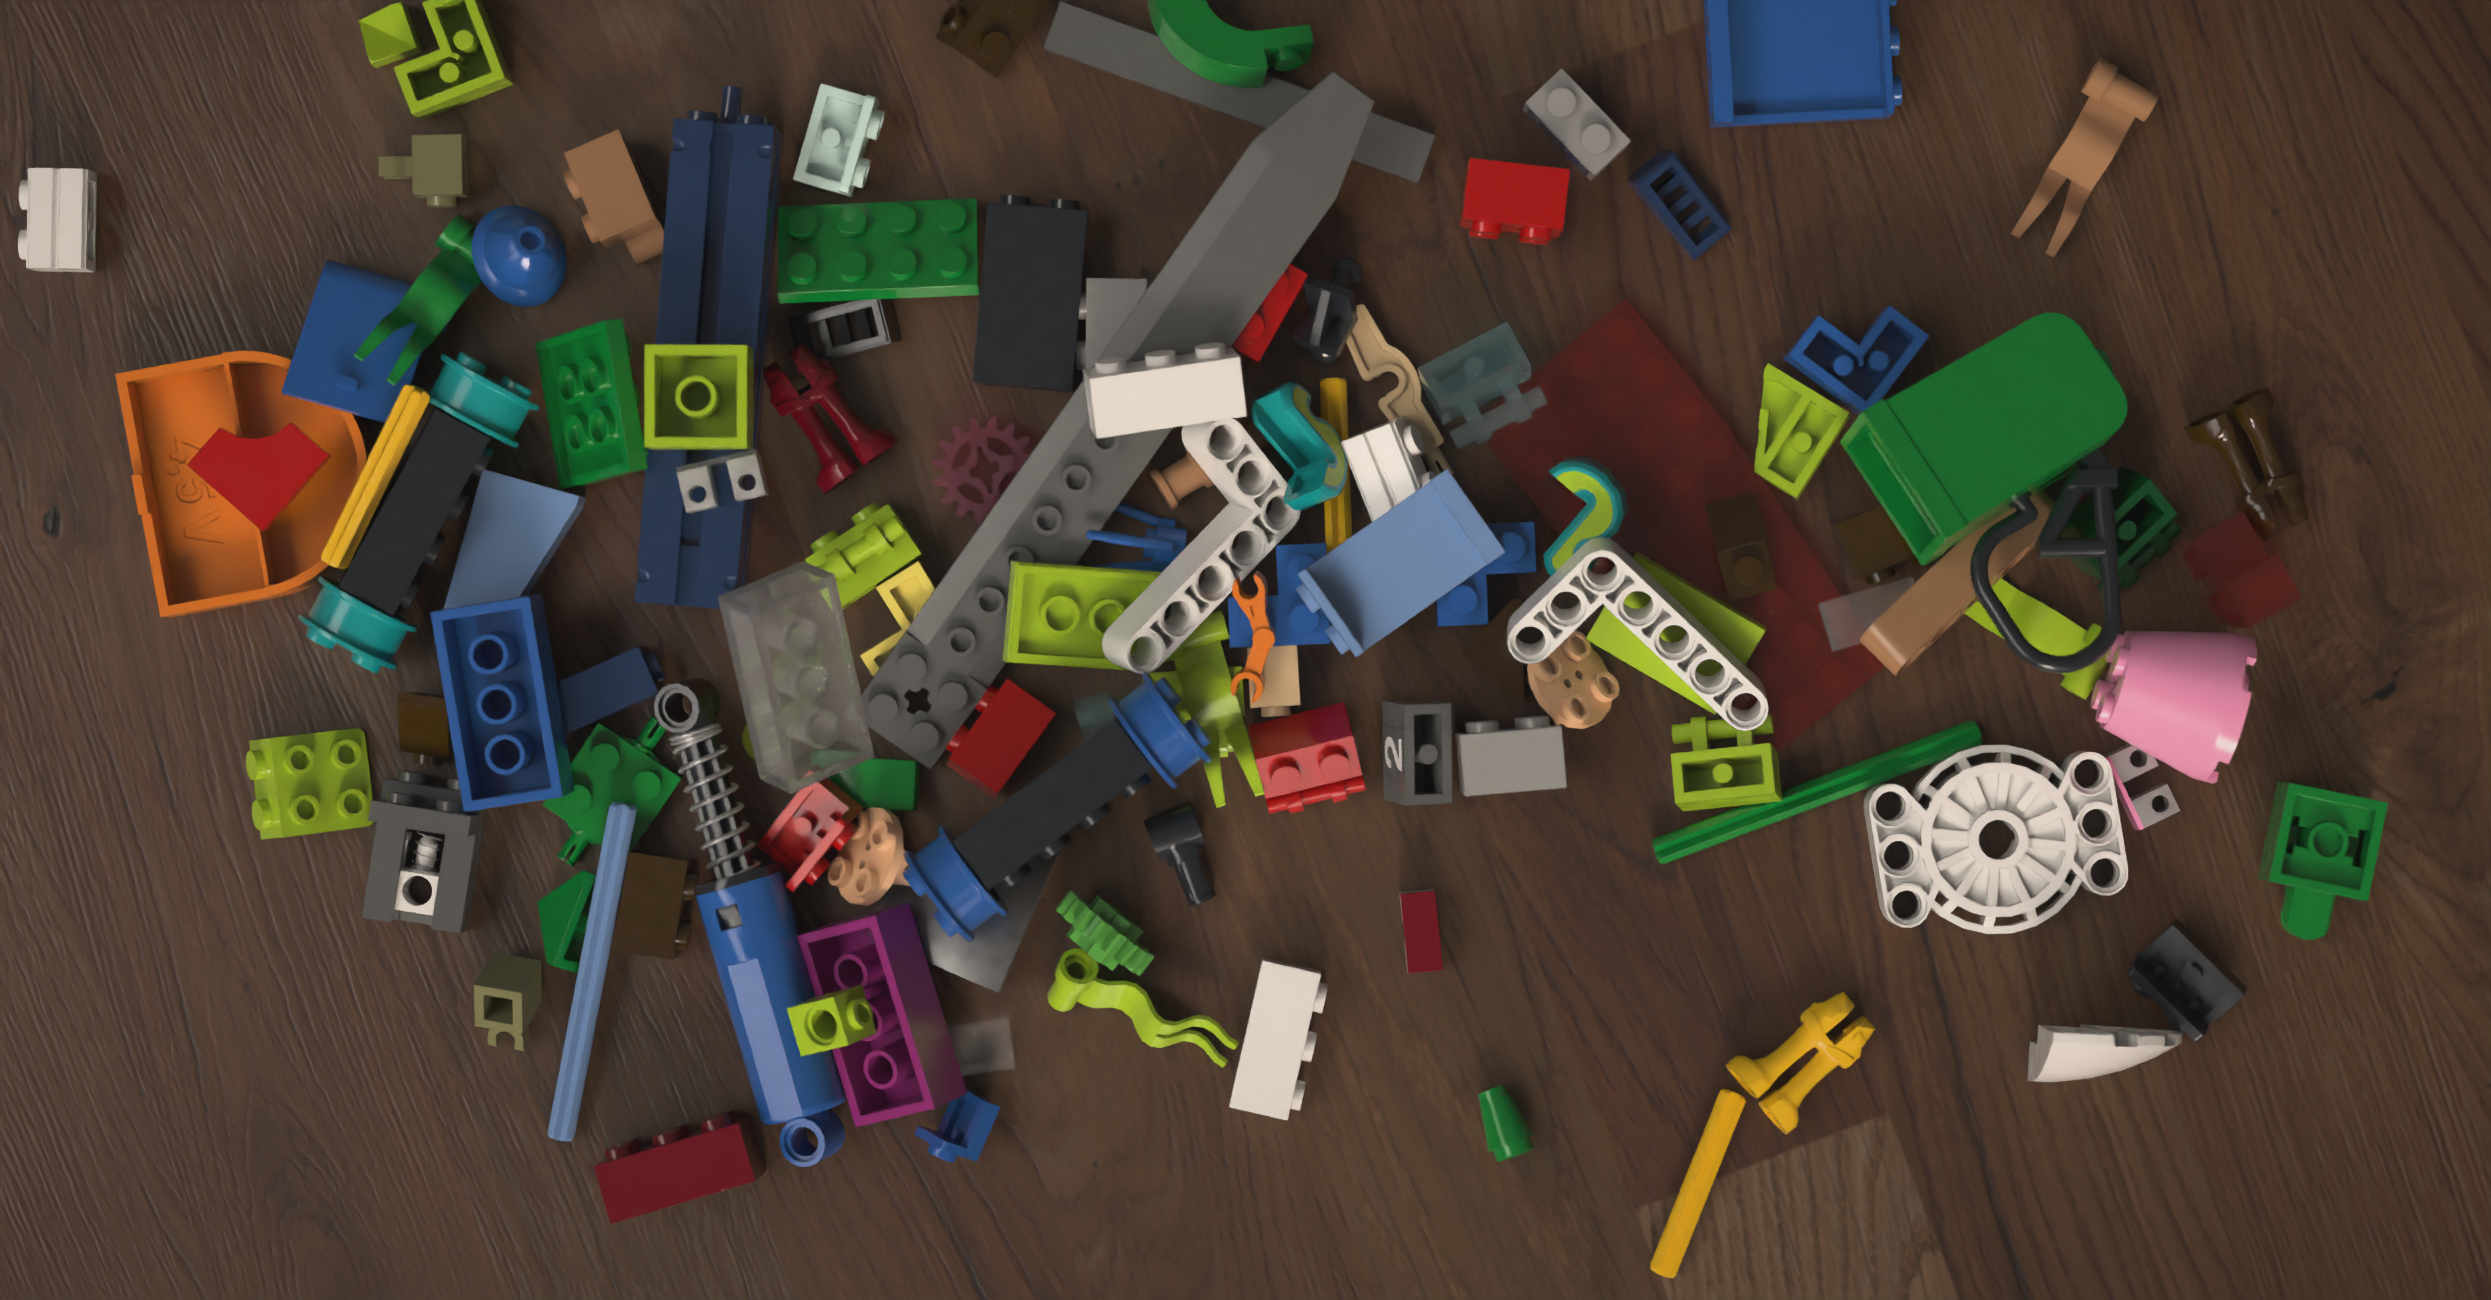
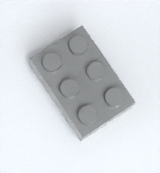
M1544 715L1514 718L1515 728L1499 729V723L1496 720L1464 722L1465 732L1455 733L1460 793L1464 796L1566 788L1562 726L1550 725L1549 717Z

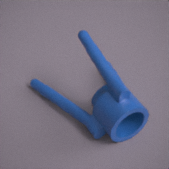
M1120 502L1114 511L1156 527V529L1147 528L1145 537L1092 529L1086 532V537L1091 540L1143 548L1142 557L1152 559L1093 566L1150 570L1161 573L1185 549L1187 529L1175 527V519L1158 517L1123 502Z

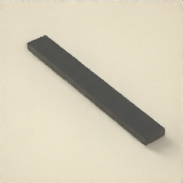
M1062 1L1059 3L1044 45V50L1264 129L1310 91L1268 75L1265 77L1263 87L1258 88L1233 87L1210 81L1181 64L1167 50L1159 36ZM1370 112L1351 160L1418 184L1435 135Z

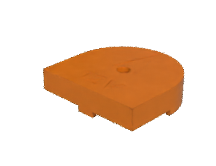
M232 351L115 374L134 473L131 477L138 515L142 516L160 617L171 618L294 594L318 583L320 575L327 577L338 569L324 562L321 559V553L374 446V441L369 427L362 416L282 394L281 391L292 359L258 351ZM292 422L328 452L331 457L266 532L261 531L187 466L219 427L230 431L238 437L259 439L276 434Z

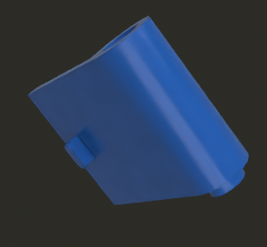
M328 260L319 278L281 391L282 394L385 423L402 387L405 384H413L423 354L422 351L395 386L386 380L417 325L412 323L406 328L395 331L362 362L353 355L378 323L398 305L413 283ZM448 322L447 325L444 327V329L442 330L441 333H445V332H446V330H447V328H448V325H449V322Z

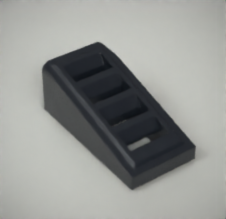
M892 299L856 300L788 318L794 346L802 342L819 358L831 360L902 341ZM870 308H872L879 334L876 337L869 313ZM854 312L862 339L855 342L849 314ZM831 318H835L842 346L835 347L829 323ZM815 322L823 351L819 352L815 351L809 324Z

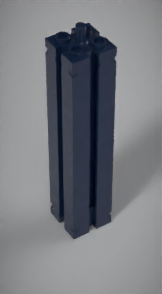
M723 86L720 118H717V113L706 111H687V119L673 118V150L670 154L655 345H748L754 349L753 450L648 449L646 457L648 469H645L637 564L639 574L638 581L636 582L634 602L746 611L747 579H749L755 498L740 502L735 500L726 461L753 454L759 455L765 382L762 370L766 368L784 136L781 132H778L773 123L767 122V117L740 115L743 89L741 87ZM709 466L711 467L720 506L687 513L677 473ZM747 475L742 480V486L746 491L752 490L756 485L753 475ZM702 486L697 487L693 492V499L700 503L706 498V490Z

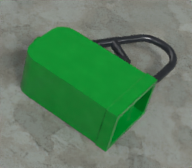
M2050 312L2030 318L1888 400L1882 399L1863 410L1840 443L1922 567L1943 555L1952 545L2010 509L2015 508L2016 512L1991 526L1978 540L1973 550L1970 564L1973 590L2009 647L2020 659L2030 666L2045 672L2070 673L2084 669L2101 659L2115 643L2121 626L2119 559L2113 491L2118 487L2117 469L2111 468L2100 449L2122 426L2127 415V398L2122 387L2112 374L2113 367L2107 354L2102 349L2093 346L2083 329L2072 318L2061 313ZM2069 474L2036 540L2037 558H2098L2104 620L2100 633L2091 644L2071 655L2057 656L2040 651L2024 637L1990 584L1988 562L1994 548L2002 540L2037 519L2038 511L2030 497ZM2082 493H2093L2096 538H2060Z

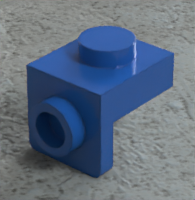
M967 1088V1094L949 1102L937 1131L918 1125L914 1134L930 1144L927 1150L928 1153L951 1163H955L957 1156L978 1161L1001 1107Z

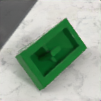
M582 870L537 902L546 962L551 966L578 973L596 879L595 873Z

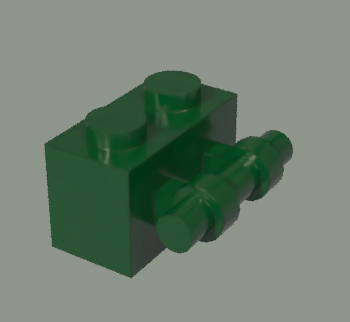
M2124 467L2117 471L2118 487L2113 491L2120 590L2123 587L2125 589L2131 588L2139 580L2138 573L2154 557L2161 559L2171 549L2170 542L2182 531L2181 527L2173 520L2177 512L2151 479ZM2093 495L2071 515L2060 538H2096ZM2070 558L2078 570L2101 580L2098 558ZM2100 582L2097 585V588L2102 593V586Z

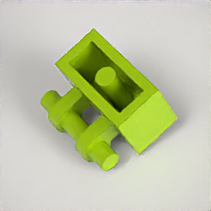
M877 502L870 504L851 518L855 523L854 527L840 536L834 529L810 545L814 554L806 558L805 561L811 568V573L821 588L824 587L836 607L840 610L845 609L876 588L878 584L925 555L890 504H886L882 508L879 507Z
M1768 714L1765 721L1757 728L1746 731L1736 729L1725 719L1708 721L1707 716L1692 717L1691 723L1672 725L1673 743L1692 742L1693 747L1691 752L1671 754L1675 804L1683 812L1782 801L1778 752L1771 743L1755 744L1754 741L1755 735L1774 733L1772 714ZM1737 737V747L1710 749V740Z

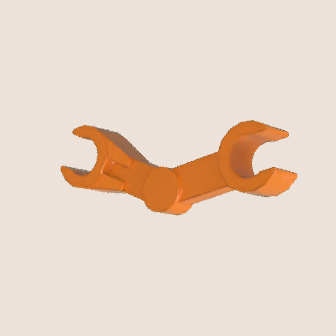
M1256 571L1254 574V580L1258 586L1257 594H1246L1241 588L1239 576L1236 577L1232 586L1234 598L1250 620L1253 630V645L1245 668L1236 673L1231 682L1230 690L1232 696H1235L1240 680L1245 678L1253 680L1257 688L1253 695L1252 703L1256 702L1265 690L1266 682L1262 671L1270 648L1274 645L1277 638L1276 631L1271 627L1267 614V580L1259 571Z

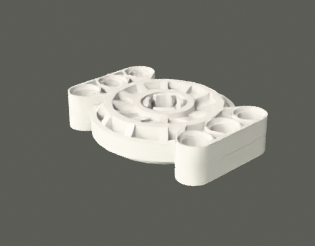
M2005 744L1978 745L1956 752L1933 765L1916 783L1911 794L1897 784L1880 783L1873 786L1864 798L1863 809L1879 907L1882 915L1889 922L1900 927L1912 928L1920 925L1926 919L1930 909H1932L1940 917L1964 929L1985 934L2015 933L2035 927L2057 914L2075 895L2080 884L2085 890L2092 893L2110 896L2118 893L2128 880V864L2113 772L2108 760L2096 752H2074L2064 759L2059 769L2053 762L2031 750ZM1997 752L1994 762H1978L1970 765L1966 759L1981 753ZM2011 754L2026 757L2040 766L2033 771L2024 766L2011 764ZM2088 759L2096 765L2098 774L2096 781L2091 786L2083 788L2076 782L2074 770L2081 761ZM1954 764L1956 771L1944 777L1935 787L1929 785L1941 771ZM2051 774L2055 777L2053 784L2048 781ZM1892 791L1899 797L1901 809L1894 818L1884 820L1877 813L1876 802L1883 793ZM1923 794L1927 798L1921 806L1918 802ZM2098 809L2104 814L2106 819L2105 828L2099 835L2090 837L2084 832L2082 821L2088 811ZM1994 820L2003 821L2009 827V830L2015 834V839L2011 840L2009 849L1999 859L1986 856L1979 845V834L1982 828ZM1902 841L1908 848L1909 858L1904 866L1898 869H1891L1885 862L1884 852L1890 843ZM2106 858L2112 863L2114 874L2111 881L2106 885L2097 886L2090 876L2091 868L2097 860ZM2068 873H2070L2072 876L2069 882L2066 883L2065 879ZM1904 890L1911 891L1917 900L1915 912L1909 917L1898 918L1892 909V901L1899 892ZM2056 891L2061 893L2048 907L2036 913V907L2049 900ZM1937 893L1943 897L1940 904L1935 901ZM1958 906L1968 912L1979 914L1980 924L1965 921L1951 914V912ZM2022 914L2024 920L2008 925H1994L1996 917H2012Z

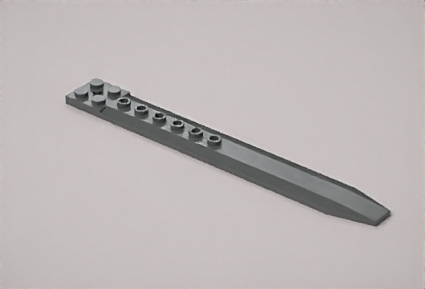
M1332 71L1255 137L1097 360L1123 357L1126 363L1144 361L1146 353L1158 350H1174L1175 355L1178 356L1195 353L1196 346L1214 342L1224 343L1225 348H1230L1336 200L1374 100ZM1083 379L902 637L883 661L878 671L849 710V714L931 769L1006 663L1003 661L1011 560L1076 565L1093 541L1086 537V532L1091 529L1101 530L1173 427L1096 438L1090 429L1085 382ZM923 687L930 692L927 700L932 705L928 710L919 708L914 712L908 708L910 700L905 694L909 689L917 693Z

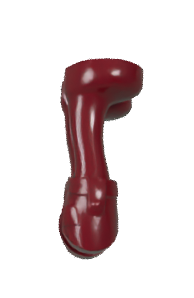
M801 342L788 351V353L795 362L800 376L804 375L809 383L805 387L797 390L792 383L794 380L783 371L776 361L764 368L762 372L771 392L770 402L774 405L775 410L782 417L790 414L815 449L820 463L816 484L825 495L853 476L859 468L837 444L814 408L815 403H819L832 418L850 443L855 455L863 466L887 452L899 440L895 433L888 428L873 429L866 425L853 412L834 384L839 376L830 361L819 358Z

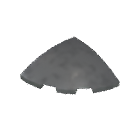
M1059 851L1047 860H1044L1041 854L1038 853L1027 861L1032 871L1006 891H1004L999 883L995 885L1009 913L1006 916H1002L997 912L974 929L975 939L971 942H968L959 933L949 937L933 915L938 910L927 893L920 897L911 886L895 885L883 898L876 910L909 902L927 962L999 993L1027 931Z

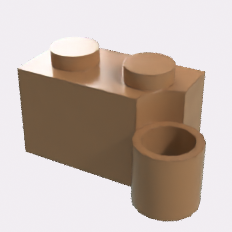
M617 129L565 152L564 155L570 169L564 171L563 176L573 198L578 199L582 197L588 213L582 215L581 220L591 242L596 243L600 241L608 249L625 241L636 264L662 254L665 225L657 212L630 144L620 130Z

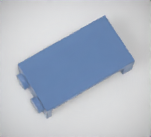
M1446 469L1334 550L1297 574L1303 583L1295 588V590L1312 614L1320 608L1325 613L1332 625L1324 631L1341 655L1350 649L1353 655L1357 657L1477 571L1505 553V550L1448 469Z

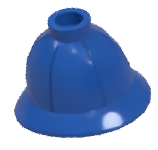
M517 205L502 206L484 216L474 230L472 239L474 266L481 281L496 297L511 305L532 307L547 302L558 292L564 282L567 270V255L558 231L540 213Z

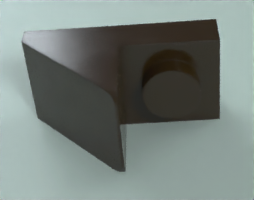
M1752 492L1704 504L1703 509L1727 601L1730 602L1778 589L1765 541L1769 540Z

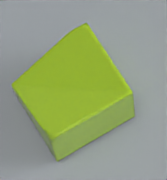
M402 1L391 4L359 20L370 64L375 68L423 52L408 7Z

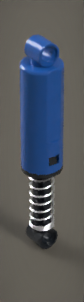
M691 678L663 687L656 695L654 712L659 724L672 732V736L668 739L671 741L670 745H678L672 753L681 755L684 766L680 767L678 772L687 775L689 785L685 787L684 792L692 793L695 802L689 811L698 813L700 824L696 826L695 830L703 831L706 843L700 849L709 851L712 862L707 865L706 869L714 870L716 875L715 879L694 885V893L760 1120L766 1125L785 1122L779 1138L780 1149L784 1157L796 1166L810 1167L838 1153L842 1148L845 1140L844 1125L841 1119L828 1109L842 1104L847 1097L832 1049L801 1057L786 1009L815 997L797 936L800 935V930L788 889L785 887L786 882L780 861L760 865V861L753 860L750 849L756 843L746 838L744 830L749 827L750 823L741 820L739 811L744 807V804L736 802L733 793L738 789L739 785L731 783L728 772L734 766L725 764L722 753L728 747L723 744L720 745L717 738V733L722 732L723 729L720 728V723L715 722L721 706L720 696L716 688L709 681L701 678ZM684 695L690 699L692 704L691 716L683 708L682 700ZM808 1128L818 1138L817 1147L813 1146L807 1137Z

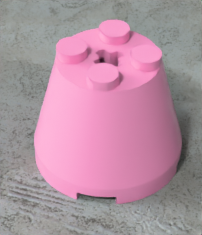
M2126 631L2123 635L2118 634L2115 643L2105 656L2106 662L2111 663L2106 681L2098 679L2093 690L2091 708L2097 710L2096 721L2100 723V727L2185 775L2211 784L2216 783L2219 772L2214 771L2219 761L2229 764L2247 715L2252 692H2248L2249 674H2246L2245 670L2246 664L2254 666L2257 660V647L2254 638L2233 632Z

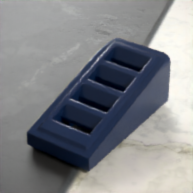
M1666 149L1660 151L1627 179V182L1692 260L1697 259L1732 229L1673 151ZM1668 170L1672 176L1653 190L1650 184ZM1681 185L1685 191L1669 205L1665 206L1662 200ZM1694 201L1699 207L1678 223L1674 217ZM1707 216L1711 223L1691 239L1686 232Z

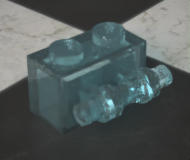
M1508 322L1418 367L1420 384L1441 423L1445 425L1462 415L1466 421V424L1450 431L1451 438L1458 449L1474 441L1478 445L1492 438L1491 432L1513 421L1519 424L1531 418L1532 411L1547 404V400L1539 386L1524 394H1521L1518 386L1531 380V364ZM1503 395L1506 403L1481 415L1478 409L1479 406Z

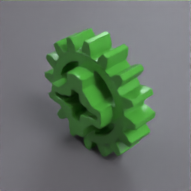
M1070 890L1056 907V911L1072 924V928L1066 935L1085 950L1088 955L1100 964L1102 963L1110 970L1113 971L1118 964H1121L1132 973L1140 976L1155 958L1145 946L1137 941L1144 931L1119 909L1097 895L1090 903L1079 894Z

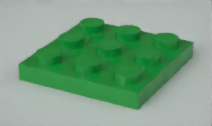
M623 319L604 320L536 342L535 347L560 490L578 488L648 469L646 460L648 448L644 447V433L641 431L638 413L640 396L632 378L629 360L631 343L627 333L624 331Z

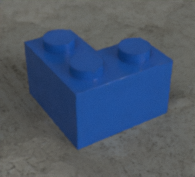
M1890 305L1882 309L1857 344L1818 315L1811 320L1783 359L1859 416L1863 410L1883 398L1928 339L1929 335Z
M1534 522L1486 524L1505 550V553L1435 601L1436 627L1488 624L1486 575L1536 572Z
M1326 543L1276 545L1278 595L1267 596V614L1271 627L1275 629L1277 635L1273 646L1330 644V638L1324 631L1330 626L1329 619L1321 608L1312 614L1295 590V588L1303 583L1297 574L1327 554ZM1228 597L1230 648L1252 647L1253 630L1250 620L1236 599Z

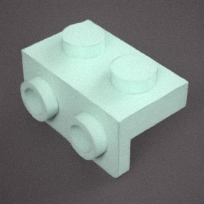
M821 83L793 180L849 197L853 196L855 186L863 188L871 163L870 159L864 158L869 139H878L885 115L884 111L878 110L879 100L871 95L866 94V96Z

